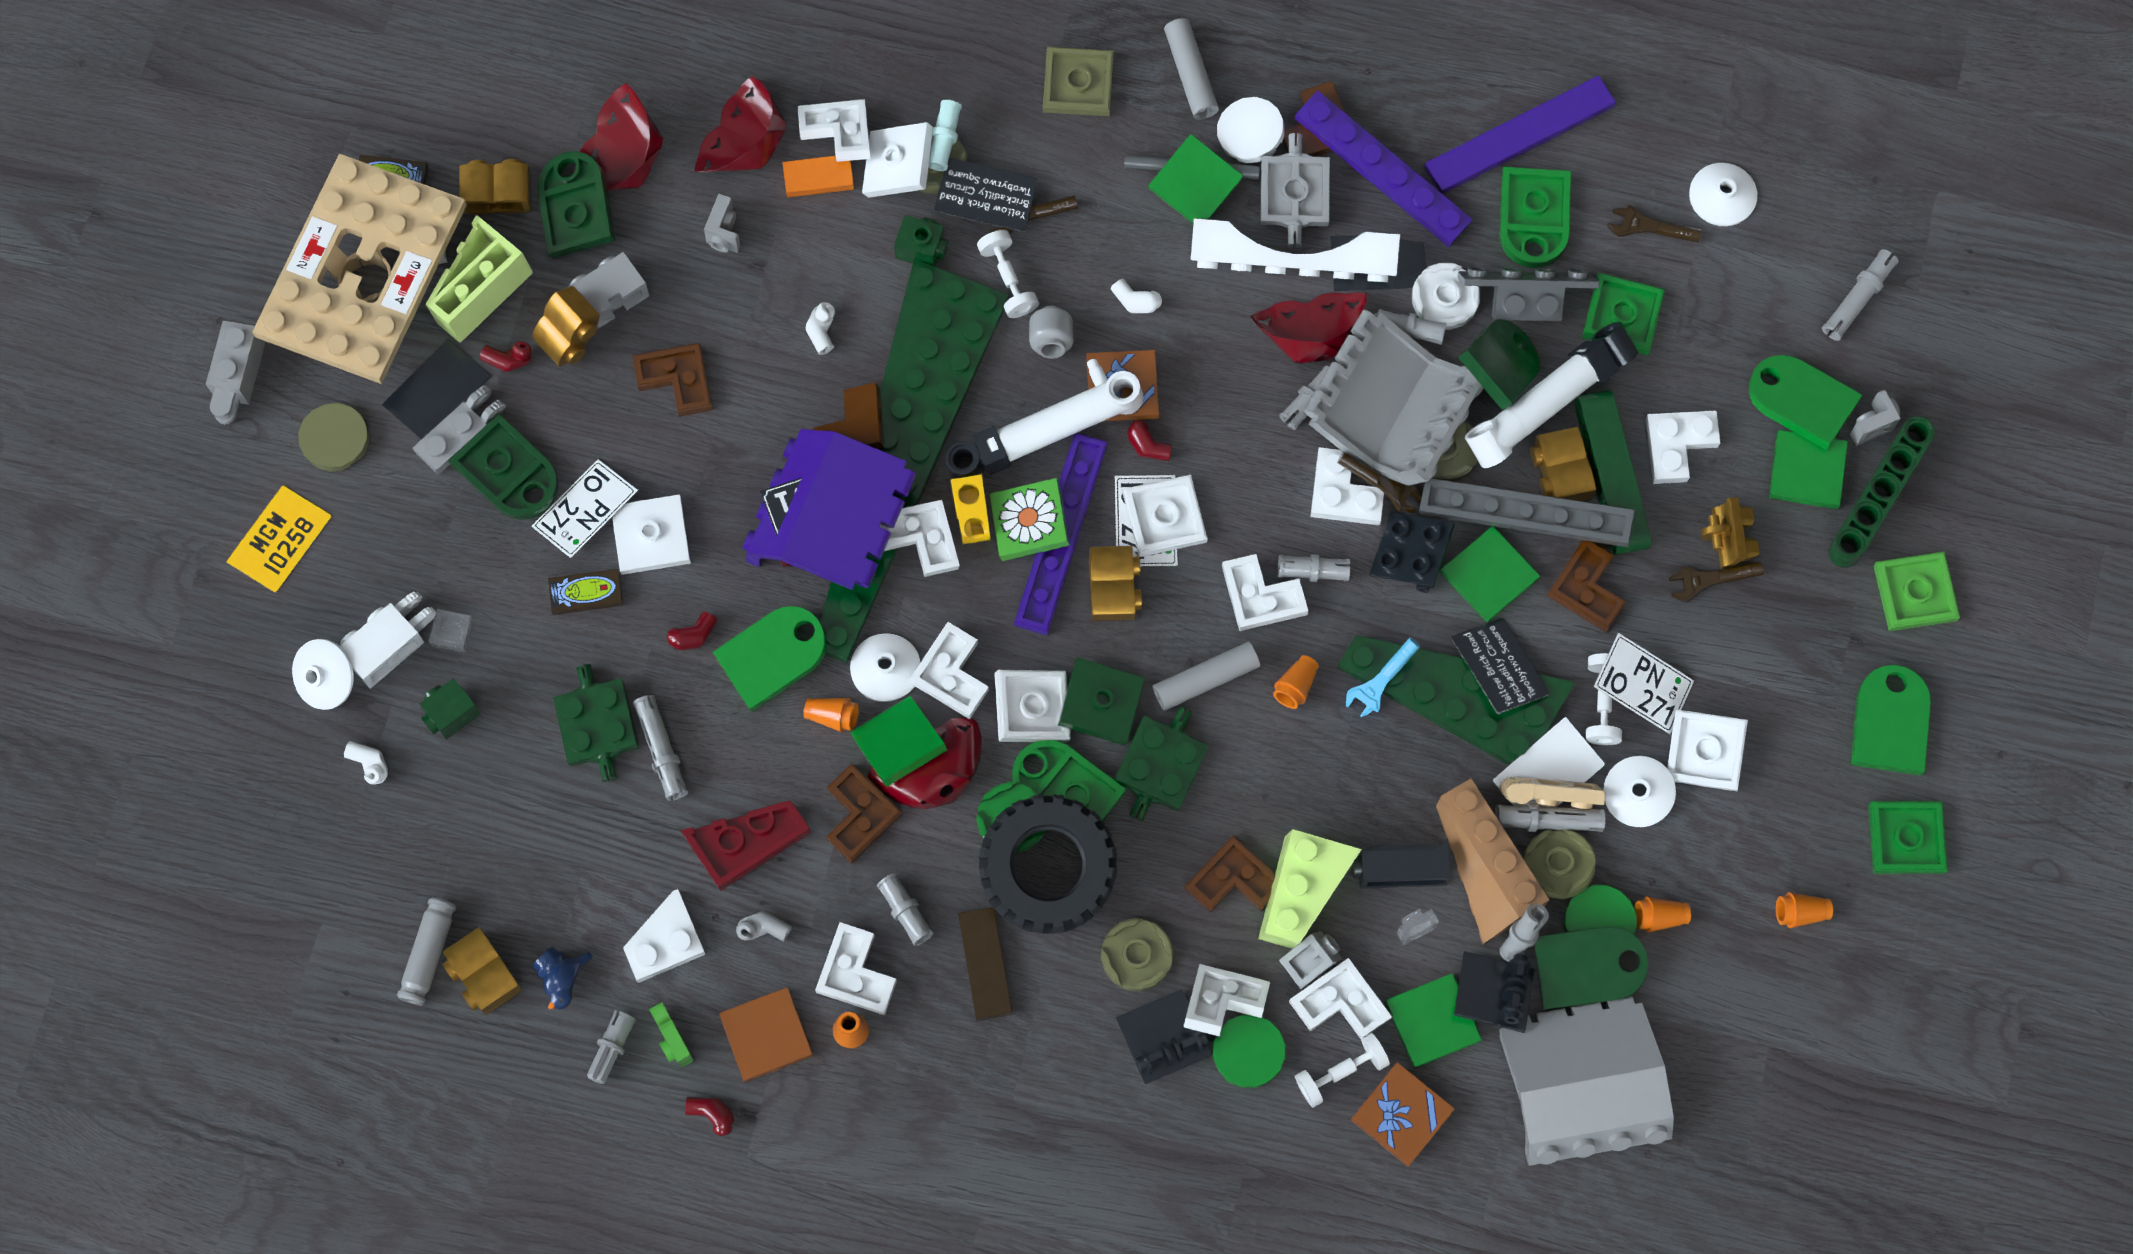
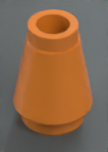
M1302 655L1275 683L1274 698L1280 704L1290 709H1296L1299 705L1304 704L1316 671L1319 668L1318 663L1313 658Z
M808 698L805 702V719H810L842 733L846 730L853 731L857 724L859 706L858 703L851 702L850 698Z
M1788 892L1785 896H1779L1776 901L1778 923L1780 925H1787L1788 928L1831 920L1833 916V904L1829 898Z
M1645 897L1643 900L1637 901L1634 906L1637 928L1639 930L1645 929L1647 933L1689 924L1691 920V909L1687 902L1681 903Z
M855 1012L841 1014L833 1025L834 1039L845 1048H856L862 1045L869 1034V1025L866 1019ZM850 1021L856 1022L855 1027L851 1030H846L842 1027L843 1024H849Z

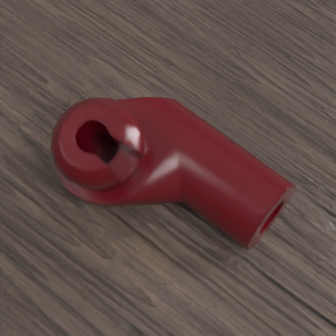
M524 341L516 342L512 349L507 352H502L489 345H485L480 353L481 361L504 372L525 366L532 358L531 346Z
M1141 420L1134 421L1128 428L1127 434L1128 440L1136 453L1141 457L1170 461L1172 444L1155 442L1148 430L1147 423Z
M703 611L694 626L670 629L666 637L667 642L677 650L700 648L707 640L718 619L712 614Z
M705 1097L686 1098V1115L706 1116L713 1124V1132L716 1135L725 1136L731 1133L733 1129L732 1123H734L733 1113L720 1099Z

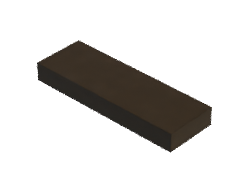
M990 907L958 913L976 1021L1012 1015L994 908Z

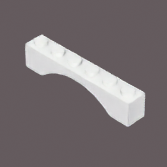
M1194 219L1191 260L1197 261V268L1217 269L1218 262L1232 263L1231 270L1251 272L1252 265L1266 266L1265 273L1286 274V268L1300 269V276L1320 277V270L1334 271L1333 278L1354 280V273L1368 274L1367 281L1388 282V276H1396L1400 235L1363 232L1352 241L1329 251L1315 254H1291L1275 251L1257 244L1240 233L1229 221Z

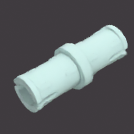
M952 100L941 101L936 127H933V140L928 167L936 171L947 170L952 144H955L958 138V134L955 131L962 105Z

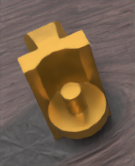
M1732 497L1726 499V503L1712 508V515L1708 517L1710 526L1703 528L1700 533L1701 539L1712 541L1713 550L1718 551L1720 567L1725 569L1731 568L1740 562L1749 561L1757 557L1760 553L1758 541L1755 538H1745L1744 529L1751 527L1755 520L1753 508L1741 506L1739 498Z

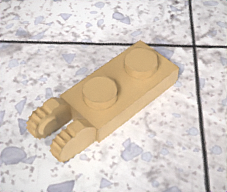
M1510 776V778L1506 777V779H1503L1499 786L1501 794L1514 804L1515 802L1526 804L1531 799H1536L1537 804L1557 806L1558 801L1571 802L1572 807L1580 809H1592L1593 804L1604 805L1606 794L1603 789L1593 783L1539 778H1512Z

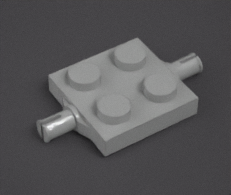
M1295 133L1288 135L1289 153L1281 156L1261 157L1260 225H1280L1288 228L1287 246L1293 248L1295 235V248L1302 247V228L1329 225L1330 157H1312L1302 153L1303 135L1297 133L1295 146Z

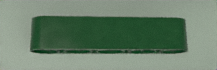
M1611 390L1579 395L1575 398V411L1588 462L1594 477L1599 504L1635 510L1629 547L1610 544L1611 550L1614 555L1650 549V531L1614 395Z
M1915 416L1908 419L1890 445L1829 546V558L1836 566L1841 568L1853 566L1867 549L1934 437V427L1927 418ZM1908 432L1917 433L1922 442L1912 440ZM1891 460L1901 461L1905 469L1896 468ZM1874 487L1885 489L1888 497L1879 496ZM1858 514L1867 516L1871 520L1872 525L1861 523L1858 519ZM1841 542L1851 544L1855 553L1844 551L1841 547Z

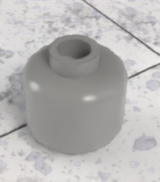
M1046 306L1031 315L1029 321V342L1031 348L1042 357L1053 359L1062 356L1072 348L1074 327L1072 317L1067 311L1056 306Z

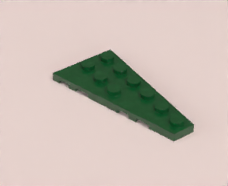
M1356 635L1337 668L1365 684L1381 672L1382 668L1403 645ZM1418 649L1393 679L1387 683L1382 694L1509 766L1546 734L1575 682L1538 674L1550 695L1497 713L1464 658Z

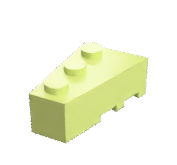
M477 215L471 223L473 228L466 241H461L456 250L458 255L450 269H445L426 302V306L437 324L459 343L533 273L523 253Z
M1292 829L1284 838L1271 895L1265 910L1258 939L1291 949L1296 947L1302 941L1362 849Z

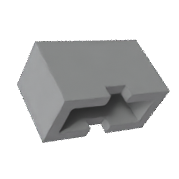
M624 252L617 256L607 257L599 264L597 269L589 274L577 276L570 283V286L573 285L600 314L598 324L596 325L598 329L615 319V315L612 312L624 306L626 310H629L650 296L646 282Z

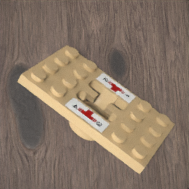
M339 154L252 331L253 335L258 339L382 384L467 206L465 199ZM348 233L362 237L356 253L349 257L338 248L343 236ZM385 247L400 251L393 269L380 252ZM359 260H361L363 266L377 265L388 271V279L381 292L367 296V298L362 297L358 289L362 277L352 273L361 267ZM326 271L338 282V288L331 289L321 285Z

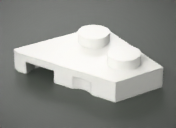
M678 889L674 890L623 947L638 983L705 955Z

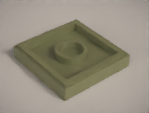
M1047 47L1043 113L1110 117L1114 51Z

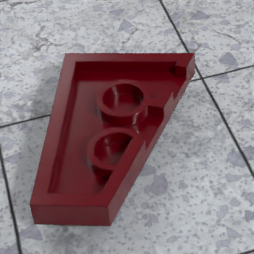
M791 800L749 811L747 815L726 820L724 818L716 820L711 825L696 829L691 827L681 830L682 835L720 891L811 833L810 828Z

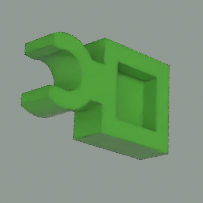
M661 1002L649 1009L665 1038L659 1044L669 1063L676 1059L681 1068L692 1063L694 1060L663 1003Z

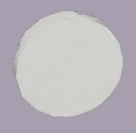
M1258 97L1242 98L1230 104L1221 114L1217 124V137L1224 152L1242 163H1257L1261 161L1262 156H1272L1285 136L1284 121L1278 108L1270 101Z
M1441 262L1428 266L1418 276L1412 289V305L1419 318L1447 323L1446 330H1452L1464 326L1474 317L1480 303L1479 286H1464L1457 279L1458 271H1465L1462 269V266L1455 263Z

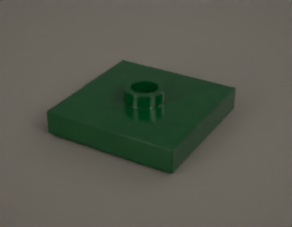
M1077 657L1073 665L1057 725L1125 746L1130 735L1144 678Z

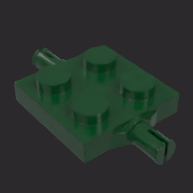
M583 664L584 668L581 665L576 668L581 687L573 692L553 697L567 762L571 767L587 762L598 763L602 782H610L609 778L612 781L617 779L612 759L623 752L639 748L624 681L619 678L605 683H594L591 664Z
M1178 708L1171 725L1161 724L1144 716L1114 780L1120 785L1129 788L1137 796L1129 815L1135 818L1140 806L1142 807L1136 820H1144L1150 803L1163 804L1175 811H1179L1207 751L1208 745L1191 738L1184 732L1192 716V712L1187 710L1182 722H1180L1185 708Z

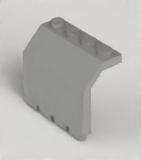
M1363 310L1351 330L1353 335L1347 336L1335 357L1338 363L1332 362L1320 382L1319 388L1322 391H1315L1304 412L1312 418L1309 423L1311 427L1342 452L1345 451L1382 476L1408 486L1427 482L1438 469L1436 464L1441 455L1452 445L1454 440L1452 436L1455 430L1468 417V408L1471 402L1484 388L1465 366L1461 367L1435 358L1381 312L1372 314L1369 311Z
M1632 996L1606 1001L1607 1009L1603 1010L1600 1002L1572 1006L1570 1008L1571 1016H1567L1565 1008L1535 1013L1536 1022L1534 1023L1531 1022L1528 1015L1525 1033L1505 1028L1500 1029L1501 1044L1521 1103L1526 1132L1525 1156L1529 1166L1537 1164L1547 1165L1558 1160L1574 1157L1585 1158L1595 1153L1611 1150L1622 1151L1633 1146L1659 1144L1665 1140L1672 1139L1674 1115L1665 1064L1643 1004H1635Z

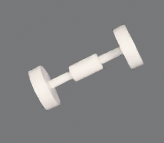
M1007 230L994 231L982 237L978 241L977 247L984 257L997 256L999 272L1006 287L1011 288L1014 295L1004 304V309L1009 318H1018L1034 311L1039 306V301L1034 292L1020 294L1017 287L1019 281L1010 261L1005 260L1002 253L1011 246L1012 239Z
M1602 653L1589 656L1588 670L1600 673L1608 654ZM1598 690L1597 712L1601 713V725L1591 726L1586 729V741L1596 745L1619 744L1622 742V730L1618 727L1608 726V713L1612 712V698Z
M1373 1033L1361 1038L1366 1051L1365 1054L1354 1060L1348 1058L1328 1069V1074L1322 1078L1313 1081L1306 1070L1295 1075L1302 1094L1312 1108L1323 1103L1322 1096L1318 1090L1319 1087L1331 1080L1335 1083L1357 1071L1356 1066L1370 1059L1379 1071L1390 1065L1382 1045Z

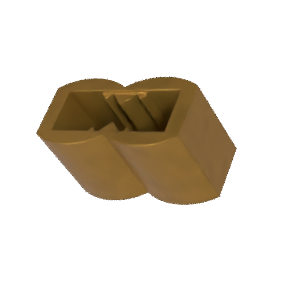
M506 159L502 163L495 165L488 164L483 160H472L468 164L460 165L459 197L465 199L467 204L463 213L481 215L495 212L525 213L531 211V173L528 164L522 163V161L517 159Z
M572 285L555 292L545 307L544 316L533 331L532 338L558 367L567 363L575 364L585 355V347L588 340L597 332L598 327L596 325L598 324L600 314Z
M1578 427L1537 435L1534 446L1530 447V454L1534 467L1539 466L1543 478L1539 480L1542 496L1574 501L1593 499L1596 491L1594 477L1586 458L1583 440Z
M1132 546L1090 547L1092 621L1134 620L1135 610L1142 609L1141 589H1134V577L1140 576V556L1133 555Z
M480 927L443 951L448 961L442 965L454 982L461 979L467 988L461 994L473 1011L480 1008L487 1015L523 991Z

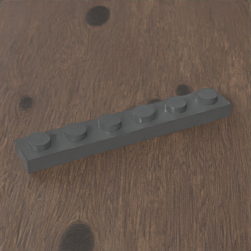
M1432 478L1424 484L1419 509L1421 515L1629 547L1635 510Z

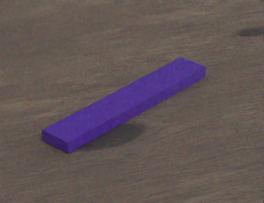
M1598 75L1426 162L1424 169L1437 190L1444 194L1614 108L1616 101Z
M1075 433L1059 480L1070 546L1036 553L1014 621L1015 627L1046 636L1049 634L1108 447L1107 441Z

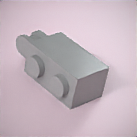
M229 321L222 322L206 381V386L212 393L210 411L220 424H230L235 420L239 403L247 405L250 403L266 341L258 339L253 335L252 331L255 326Z

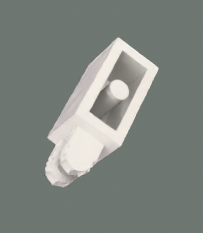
M413 591L395 606L390 603L385 608L380 607L368 617V622L358 631L353 630L349 632L340 642V647L347 653L351 661L353 671L370 689L424 643L418 632L436 617L437 612L432 607H427L409 622L404 618L421 602L422 596L418 592Z

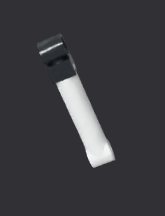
M1622 322L1611 323L1597 331L1592 336V341H1584L1568 354L1570 359L1492 420L1480 423L1465 435V439L1481 467L1489 468L1505 460L1512 453V447L1594 383L1602 384L1619 371V367L1629 363L1637 356L1638 350Z
M1091 359L1087 362V366L1095 387L996 430L995 426L978 432L972 435L976 446L967 441L954 443L946 452V465L955 479L983 475L985 467L989 475H993L1011 467V461L1118 414H1132L1143 403L1144 397L1139 380L1134 374L1127 371L1116 372L1107 380L1098 361ZM1128 387L1133 389V393L1127 398L1123 399L1116 396L1121 388ZM963 457L973 458V462L969 467L964 469L957 467L959 460Z

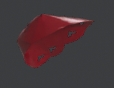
M751 76L741 85L736 94L726 102L721 112L720 126L708 133L700 146L699 156L695 163V172L761 169L762 166L765 167L785 132L786 122L771 94L760 80ZM751 87H753L754 97L745 98V95L750 93ZM736 106H738L742 114L732 117V114L736 112ZM717 139H720L721 148L711 149V147L716 145ZM709 160L712 167L704 170V167L707 166L706 161Z
M626 83L616 89L604 103L597 117V134L584 143L580 152L593 156V151L597 148L598 159L593 160L600 165L605 174L607 190L639 188L651 172L652 164L662 149L664 138L636 92ZM626 93H628L630 102H620L621 99L626 98ZM614 112L618 120L608 125V121L612 118L611 113Z
M1326 293L1317 296L1307 304L1297 301H1284L1276 303L1268 309L1258 311L1250 317L1295 363L1304 364L1335 358L1347 336L1353 335L1351 330L1366 306L1367 293ZM1359 301V303L1354 307V309L1347 305L1348 302L1354 304L1355 302ZM1332 303L1335 304L1331 312L1322 308L1323 305L1330 306ZM1295 311V314H1293L1289 320L1286 316L1281 314L1282 312L1289 314L1290 312ZM1267 318L1271 319L1268 326L1259 322L1260 320L1265 321Z
M951 718L943 725L935 728L940 737L943 733H946L943 742L947 751L888 787L884 785L879 776H876L877 773L872 766L868 773V779L890 799L912 808L930 809L953 803L971 783L980 763L982 736L978 723L973 718ZM957 726H971L966 732L957 728ZM945 785L953 786L952 793L947 796L940 795L942 787Z

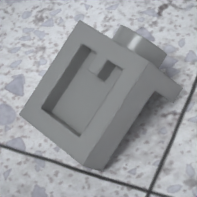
M718 194L705 225L704 233L706 243H709L715 250L720 252H728L730 250L738 253L740 248L739 235L731 232L735 223L736 212L733 211L732 199L730 197Z
M1885 390L1878 392L1871 405L1874 411L1867 412L1857 418V423L1850 433L1855 446L1892 432L1901 419L1897 402L1893 398H1889Z
M1319 931L1310 934L1279 961L1300 989H1303L1331 966L1338 964L1343 959L1338 953L1340 947L1329 934L1324 935L1323 932Z

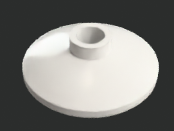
M1714 163L1702 168L1695 175L1690 185L1689 198L1694 211L1706 222L1717 226H1733L1746 220L1753 212L1757 203V188L1751 176L1742 168L1729 163ZM1726 186L1731 190V192L1724 193L1721 191L1720 187Z
M877 634L864 640L855 650L850 665L851 677L856 688L867 698L878 702H893L907 696L915 688L909 679L921 662L915 647L905 638L895 634ZM883 659H888L892 662V665L888 669H881L878 666L879 662Z
M315 639L305 643L298 650L294 658L292 667L294 685L301 698L307 704L317 709L327 710L336 708L346 701L353 687L354 673L351 661L342 647L328 639Z
M1633 756L1618 762L1610 770L1604 783L1605 803L1608 810L1618 821L1628 826L1648 827L1660 822L1668 815L1675 802L1676 787L1671 773L1662 763L1650 757ZM1636 784H1643L1647 791L1645 795L1638 797L1633 794V787Z

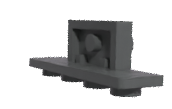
M1472 266L1468 267V271H1458L1457 279L1464 286H1495L1492 309L1494 320L1562 321L1565 288H1599V281L1589 274L1588 270L1580 268L1568 269V273H1556V270L1551 268H1536L1535 273L1522 272V269L1516 267H1503L1501 272H1489L1488 268Z

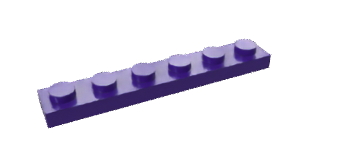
M1318 90L1296 113L1294 118L1447 247H1450L1471 224L1472 218Z

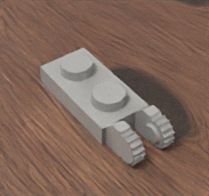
M486 385L473 392L466 403H461L413 447L414 452L437 475L450 465L448 461L498 413L501 415L505 411L506 405L501 400H497L483 411L481 417L475 413L491 396L492 391Z

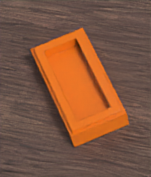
M836 156L782 162L787 198L854 190L851 161L837 162Z

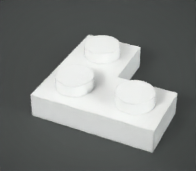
M865 99L798 106L801 140L834 137L837 162L870 159Z
M1717 411L1648 414L1645 419L1653 484L1688 482L1690 476L1686 449L1718 448L1720 445Z
M1319 447L1310 517L1380 525L1384 492L1377 487L1350 484L1351 471L1337 463L1343 452L1337 449Z
M942 500L902 508L894 528H888L880 524L881 528L891 532L884 551L916 544L924 577L959 569L960 565Z
M1256 554L1222 562V569L1239 631L1308 615V608L1300 579L1265 586Z
M947 622L909 679L910 683L970 719L989 691L987 685L961 670L977 646L978 640Z
M841 922L839 923L815 989L816 993L882 1015L886 1014L897 980L896 978L864 968L875 937L874 933Z
M1349 958L1289 1000L1291 1006L1310 1031L1340 1011L1361 1039L1392 1018Z
M1199 964L1184 1027L1220 1036L1226 1009L1262 1018L1270 982Z

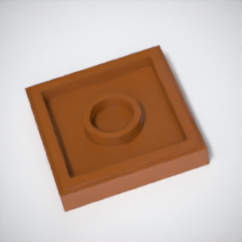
M787 987L719 1013L744 1083L813 1057Z

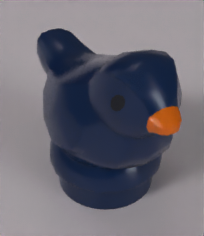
M552 946L533 964L532 967L538 972L537 976L543 979L544 991L550 998L549 1009L556 1008L562 1010L570 1005L577 973L582 965L592 959L593 956L590 952L577 958H565L564 952L558 951Z

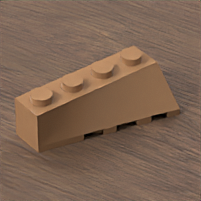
M1472 779L1441 795L1436 808L1448 838L1450 849L1453 851L1458 866L1457 870L1461 881H1463L1469 898V905L1473 916H1475L1479 935L1484 945L1509 930L1516 920L1521 919L1530 904H1534V907H1536V904L1545 907L1549 898Z

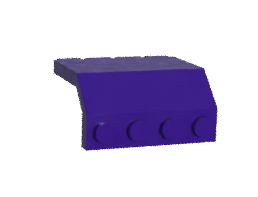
M801 429L797 439L790 437L783 457L788 458L783 470L776 469L770 487L801 478L777 536L764 501H762L756 518L761 520L756 531L750 529L742 548L747 551L746 562L759 567L762 558L780 560L853 590L855 584L869 588L878 564L866 559V557L881 559L891 532L881 528L880 524L888 528L895 527L905 502L893 496V494L907 497L915 480L916 473L905 468L907 461L837 432Z

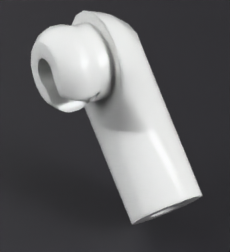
M1125 279L1118 280L1111 287L1112 292L1130 313H1152L1162 304V299L1158 292L1133 291Z
M822 302L813 309L806 324V331L819 355L827 354L834 348L827 331L833 321L835 309L827 302Z
M353 741L348 742L344 757L362 763L365 772L364 778L369 784L375 785L384 782L388 775V768L382 752Z

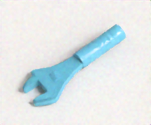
M1409 637L1375 678L1348 690L1346 706L1349 707L1356 697L1367 705L1360 715L1361 717L1368 715L1373 710L1379 712L1381 695L1387 683L1393 679L1420 648V644Z

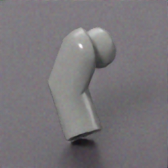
M760 911L741 919L736 928V933L744 941L770 934L784 942L792 929V925L768 912Z

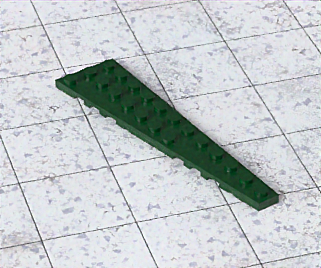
M916 259L913 261L880 389L884 447L878 448V450L907 461L905 468L916 473L915 480L907 497L893 494V496L905 502L903 508L918 505L1005 310L1004 304L1009 300V295ZM898 548L884 551L880 560L869 556L866 557V559L878 564L869 588L855 584L853 590L834 582L830 583L820 621L826 632V656L848 663Z

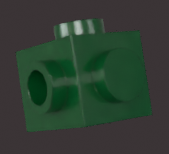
M905 215L894 243L895 258L909 263H913L914 259L935 267L938 259H944L949 240H946L944 236V226H941L931 218L923 217L917 219Z
M454 678L442 687L439 685L429 690L424 696V701L419 704L425 712L421 720L433 735L440 731L446 740L480 715L476 705Z

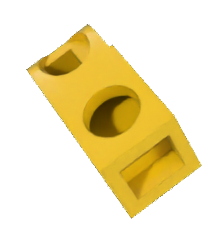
M982 474L951 479L952 496L956 518L959 522L962 544L990 540Z

